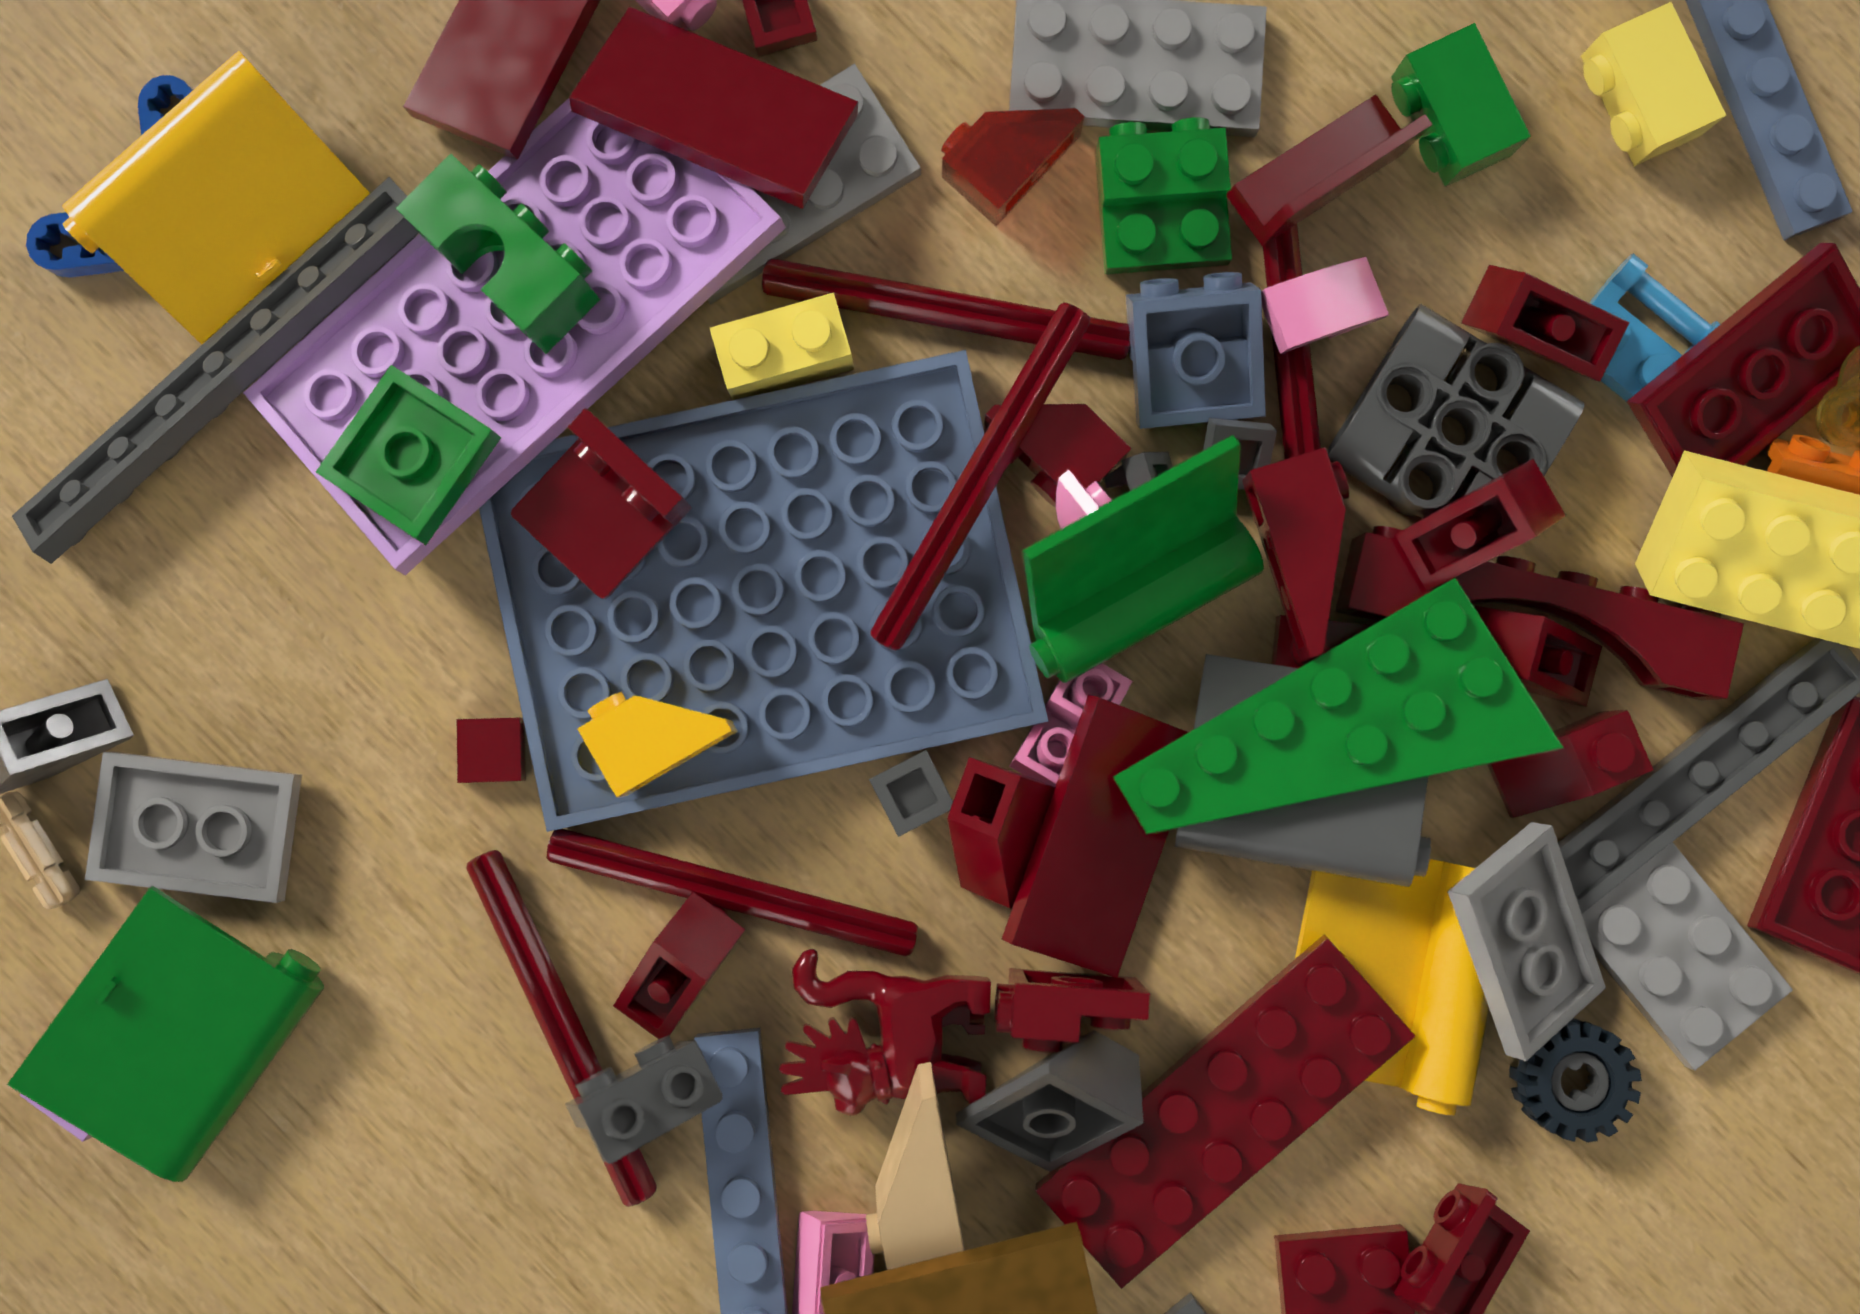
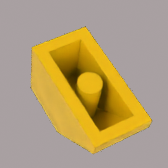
M622 692L613 694L588 709L592 720L577 728L616 798L630 795L738 732L732 720L636 695L626 700Z

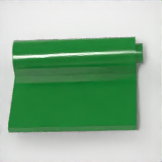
M1234 435L1229 436L1126 494L1113 499L1095 511L1023 550L1033 631L1036 639L1035 642L1029 645V649L1035 663L1046 678L1056 675L1063 683H1068L1263 572L1264 563L1260 550L1247 528L1236 515L1240 443Z
M151 886L7 1085L149 1172L169 1181L183 1182L188 1179L323 991L324 984L317 976L321 968L311 958L293 949H288L284 955L272 952L265 958L156 887Z

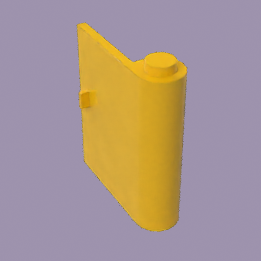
M237 51L67 200L62 207L69 215V218L62 225L90 253L93 254L101 248L202 345L363 201L370 192L291 108L240 51Z
M1429 859L1425 877L1414 875L1410 887L1312 870L1295 959L1325 934L1416 1036L1365 1081L1402 1088L1418 1096L1417 1107L1439 1114L1455 1116L1457 1105L1471 1106L1489 1007L1448 891L1475 868Z

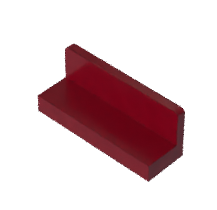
M1375 94L1234 184L1226 196L1261 246H1264L1403 155L1433 124L1424 114L1401 129Z

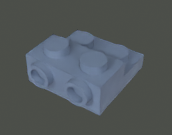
M1221 272L1203 276L1204 287L1179 289L1178 279H1151L1140 282V293L1126 295L1127 324L1130 330L1129 358L1133 361L1136 424L1140 429L1208 422L1209 418L1235 420L1266 416L1261 289L1251 282L1242 283V273Z

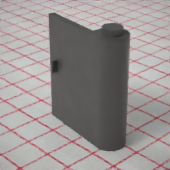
M1206 654L1194 729L1298 668ZM1428 777L1178 828L1175 847L1410 887L1414 875L1425 877L1430 859L1431 838L1421 837Z

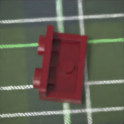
M1458 1183L1454 1190L1448 1192L1439 1201L1434 1211L1435 1223L1422 1245L1416 1247L1405 1259L1401 1268L1402 1279L1393 1294L1419 1314H1483L1530 1230L1495 1205L1497 1196L1486 1188Z

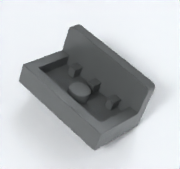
M665 1036L634 1053L638 1061L637 1065L618 1075H615L612 1067H609L576 1085L580 1096L565 1103L575 1126L588 1130L603 1162L614 1163L721 1102L723 1098L722 1092L696 1040L679 1041L673 1044L670 1036Z

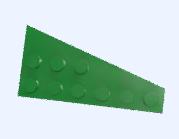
M1453 578L1113 776V779L1146 835L1232 816L1554 751L1563 748V746L1456 578Z

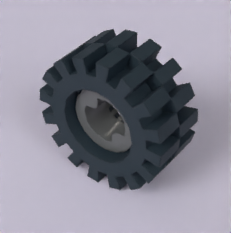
M1575 1018L1568 1022L1527 1061L1520 1060L1518 1067L1509 1066V1077L1517 1081L1518 1086L1511 1088L1514 1099L1524 1105L1521 1110L1527 1117L1563 1139L1575 1142L1576 1137L1587 1143L1598 1141L1596 1135L1598 1132L1608 1137L1617 1133L1618 1130L1613 1124L1617 1119L1625 1123L1629 1122L1634 1114L1626 1110L1625 1107L1628 1100L1639 1104L1641 1092L1632 1088V1081H1642L1640 1069L1630 1065L1629 1062L1636 1058L1630 1048L1619 1044L1622 1041L1619 1037L1599 1026L1586 1021L1582 1022ZM1584 1064L1587 1066V1072L1590 1073L1588 1075L1590 1082L1586 1084L1587 1089L1582 1091L1573 1089L1569 1095H1566L1561 1087L1563 1071L1567 1067L1572 1070H1578Z

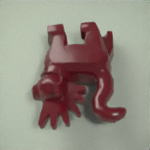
M808 949L801 953L792 968L793 988L806 1004L833 1008L853 1000H868L872 1002L878 1011L881 1045L877 1046L873 1043L870 1047L866 1048L857 1020L854 1017L849 1019L847 1031L842 1029L835 1018H829L830 1036L810 1024H804L803 1031L815 1046L795 1041H787L785 1043L787 1051L804 1059V1061L780 1064L779 1071L781 1073L802 1077L782 1085V1094L793 1095L829 1091L834 1097L835 1109L842 1114L853 1116L861 1113L867 1103L876 1098L878 1102L881 1101L883 1104H888L892 1097L906 1099L918 1064L931 1062L937 1094L961 1092L969 1104L986 1095V1075L981 1073V1062L967 1057L942 1053V1028L951 1024L962 1025L968 1035H985L984 1014L990 1013L991 981L988 977L944 975L929 980H922L909 976H886L876 971H847L826 982L819 980L817 977L818 952L814 949Z

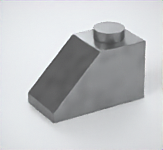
M108 679L0 710V794L50 778L134 736Z

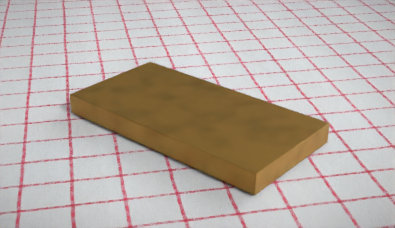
M1077 1222L820 1287L821 1302L825 1314H1098Z

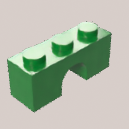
M450 153L395 209L461 274L481 256L493 251H504V259L500 269L480 290L514 325L547 354L601 300L585 281L592 273V270L565 243L556 251L547 244L543 238L549 233V230L522 203L512 211L500 199L507 191L484 167L478 164L470 172Z

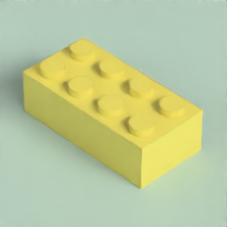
M1684 451L1635 562V566L1650 596L1860 649V495Z

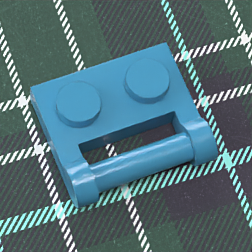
M1634 253L1623 261L1589 302L1629 322L1601 379L1606 386L1626 402L1683 356L1617 303L1626 291L1692 343L1687 351L1720 325L1718 321L1712 324L1708 323L1645 271L1648 264Z

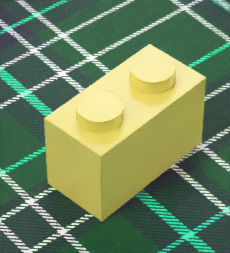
M1672 2L1603 32L1581 55L1584 62L1583 72L1586 83L1595 95L1601 97L1611 118L1610 129L1613 139L1621 150L1628 153L1634 166L1700 137L1727 116Z
M834 292L710 327L725 385L732 400L787 389L854 370L851 350Z

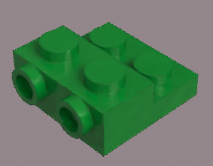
M1192 117L1174 122L1171 125L1172 132L1147 133L1146 124L1126 122L1112 126L1109 129V136L1099 137L1095 150L1105 275L1228 266L1230 264L1232 251L1226 194L1231 189L1226 128L1210 129L1208 119Z

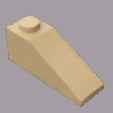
M931 1062L918 1064L875 1185L877 1213L866 1214L872 1255L884 1253L887 1270L964 1251L961 1222Z

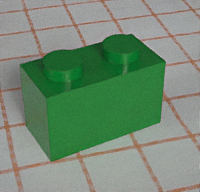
M1475 23L1406 54L1391 76L1393 81L1391 86L1392 96L1400 113L1405 117L1410 116L1412 121L1426 114L1433 124L1420 137L1419 150L1427 168L1433 173L1438 172L1444 187L1511 157L1531 137Z

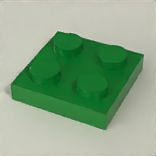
M390 365L315 472L416 540L427 545L501 437L485 424Z

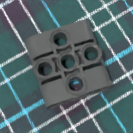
M1419 304L1394 339L1330 444L1327 453L1331 463L1338 461L1344 472L1387 497L1389 504L1398 513L1406 516H1418L1423 519L1443 508L1448 503H1452L1478 487L1503 475L1497 466V454L1500 449L1512 453L1516 457L1519 466L1534 459L1541 473L1545 476L1579 420L1585 403L1523 366L1519 354L1511 347L1501 343L1487 344L1423 304ZM1463 348H1464L1466 351H1465L1464 354L1461 356V358L1459 359V361L1457 362L1456 366L1453 368V370H1452L1451 373L1449 374V376H1448V378L1446 379V381H1444V379H1445L1446 376L1448 375L1449 371L1451 370L1452 366L1454 365L1455 361L1457 360L1458 356L1460 355V353L1462 352V350H1463ZM1476 364H1483L1494 371L1497 378L1495 391L1483 389L1477 383L1474 371ZM1389 384H1397L1408 391L1412 405L1409 412H1401L1390 405L1387 399V387ZM1444 417L1454 418L1462 424L1465 430L1463 445L1452 444L1444 437L1442 432ZM1404 445H1406V447L1404 448L1403 452L1401 453L1400 457L1398 458L1397 462H1396L1395 465L1393 466L1392 470L1390 471V473H1389V475H1388V477H1387V479H1386V481H1385V480L1383 479L1384 476L1387 474V472L1389 471V469L1391 468V466H1392L1393 463L1395 462L1396 458L1398 457V455H1399V453L1401 452V450H1402V448L1404 447ZM1411 470H1420L1430 477L1433 483V492L1429 500L1418 498L1412 493L1408 479Z

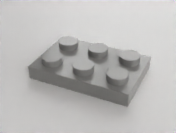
M103 752L85 880L148 888L154 886L157 889L272 903L283 902L286 896L302 774L120 752Z
M1535 822L1528 824L1448 891L1505 1055L1527 1061L1606 989L1553 826Z
M1673 842L1582 914L1596 958L1682 1064L1694 1071L1793 991Z

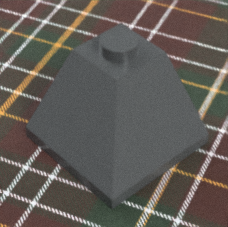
M1093 1030L1080 1036L1079 1043H1069L1062 1047V1051L1048 1055L956 1113V1125L1051 1172L1144 1123L1139 1055Z

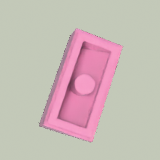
M802 1211L799 1213L792 1314H825L821 1302L820 1287L873 1274L875 1254L872 1255L870 1249L866 1214L826 1211Z

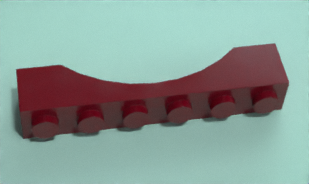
M1374 526L1372 533L1365 532L1351 541L1335 612L1379 622L1446 582L1426 591L1395 537V534L1402 530L1387 526ZM1497 556L1496 563L1487 561L1455 577L1472 604L1500 603L1528 607L1563 619L1594 637L1618 658L1640 686L1700 701L1728 698L1744 623L1721 618V613L1685 604L1678 608L1658 603L1659 598L1650 596L1645 588L1621 586L1619 593L1596 588L1598 579L1583 573L1559 571L1557 578L1534 573L1536 567L1534 562L1510 556Z

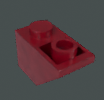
M1043 404L1011 459L1010 464L1018 458L1036 475L1030 481L1032 486L1046 501L1056 507L1058 478L1069 470L1085 488L1094 481L1100 484L1121 463V460L1126 458L1132 448L1086 404ZM994 405L985 414L984 426L987 429L1001 405Z
M969 757L947 817L961 888L1007 908H1013L1055 789L1054 786L1012 770Z

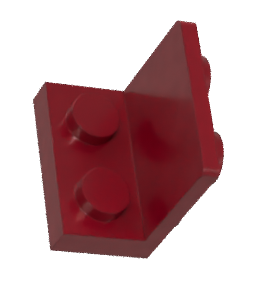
M584 408L567 426L578 439L512 508L511 516L601 599H607L692 507L589 410Z

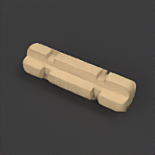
M17 791L0 795V828L4 831L0 839L26 881L34 879L37 885L32 890L44 908L47 910L58 908L68 903L80 893V887L69 870L62 872L59 866L64 861L39 821L36 819L31 822L28 818L32 810L22 794Z

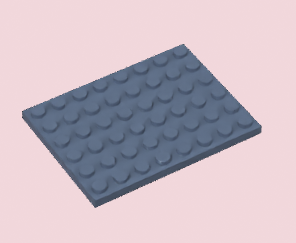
M966 350L607 427L692 507L607 599H601L511 516L512 508L578 439L576 435L554 439L479 508L547 832L1049 722L1036 663L1029 649L1031 644L996 487L903 647L897 651L891 650L870 636L873 625L984 436ZM622 692L626 700L636 695L732 720L738 732L630 795L616 798L577 728L592 720L588 709L607 697Z

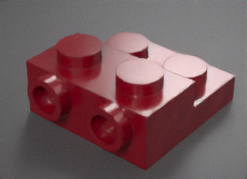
M1009 968L1008 984L997 983L994 1022L997 1023V1032L1010 1033L1011 1038L1023 1039L1022 1047L1025 1049L1059 1052L1062 1051L1063 1041L1079 1043L1081 1015L1091 1018L1090 1025L1093 1027L1112 1030L1130 1029L1131 1019L1148 1020L1150 992L1136 977L1118 976V978L1099 974Z

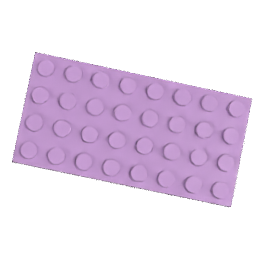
M568 98L533 130L518 160L505 155L488 171L507 191L500 199L512 211L522 203L549 230V233L543 238L547 244L556 251L565 243L592 270V273L585 281L601 300L547 354L514 325L480 290L500 269L504 259V251L486 253L461 274L427 240L418 234L244 391L243 394L392 567L400 573L407 575L557 438L584 408L588 409L786 228L781 217L751 187L571 112L570 100ZM390 365L485 424L501 437L427 545L416 540L315 472Z

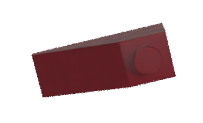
M1326 447L1252 469L1242 480L1300 663L1316 658L1324 652L1346 511L1343 500L1349 498V486L1345 472L1338 461L1330 462Z

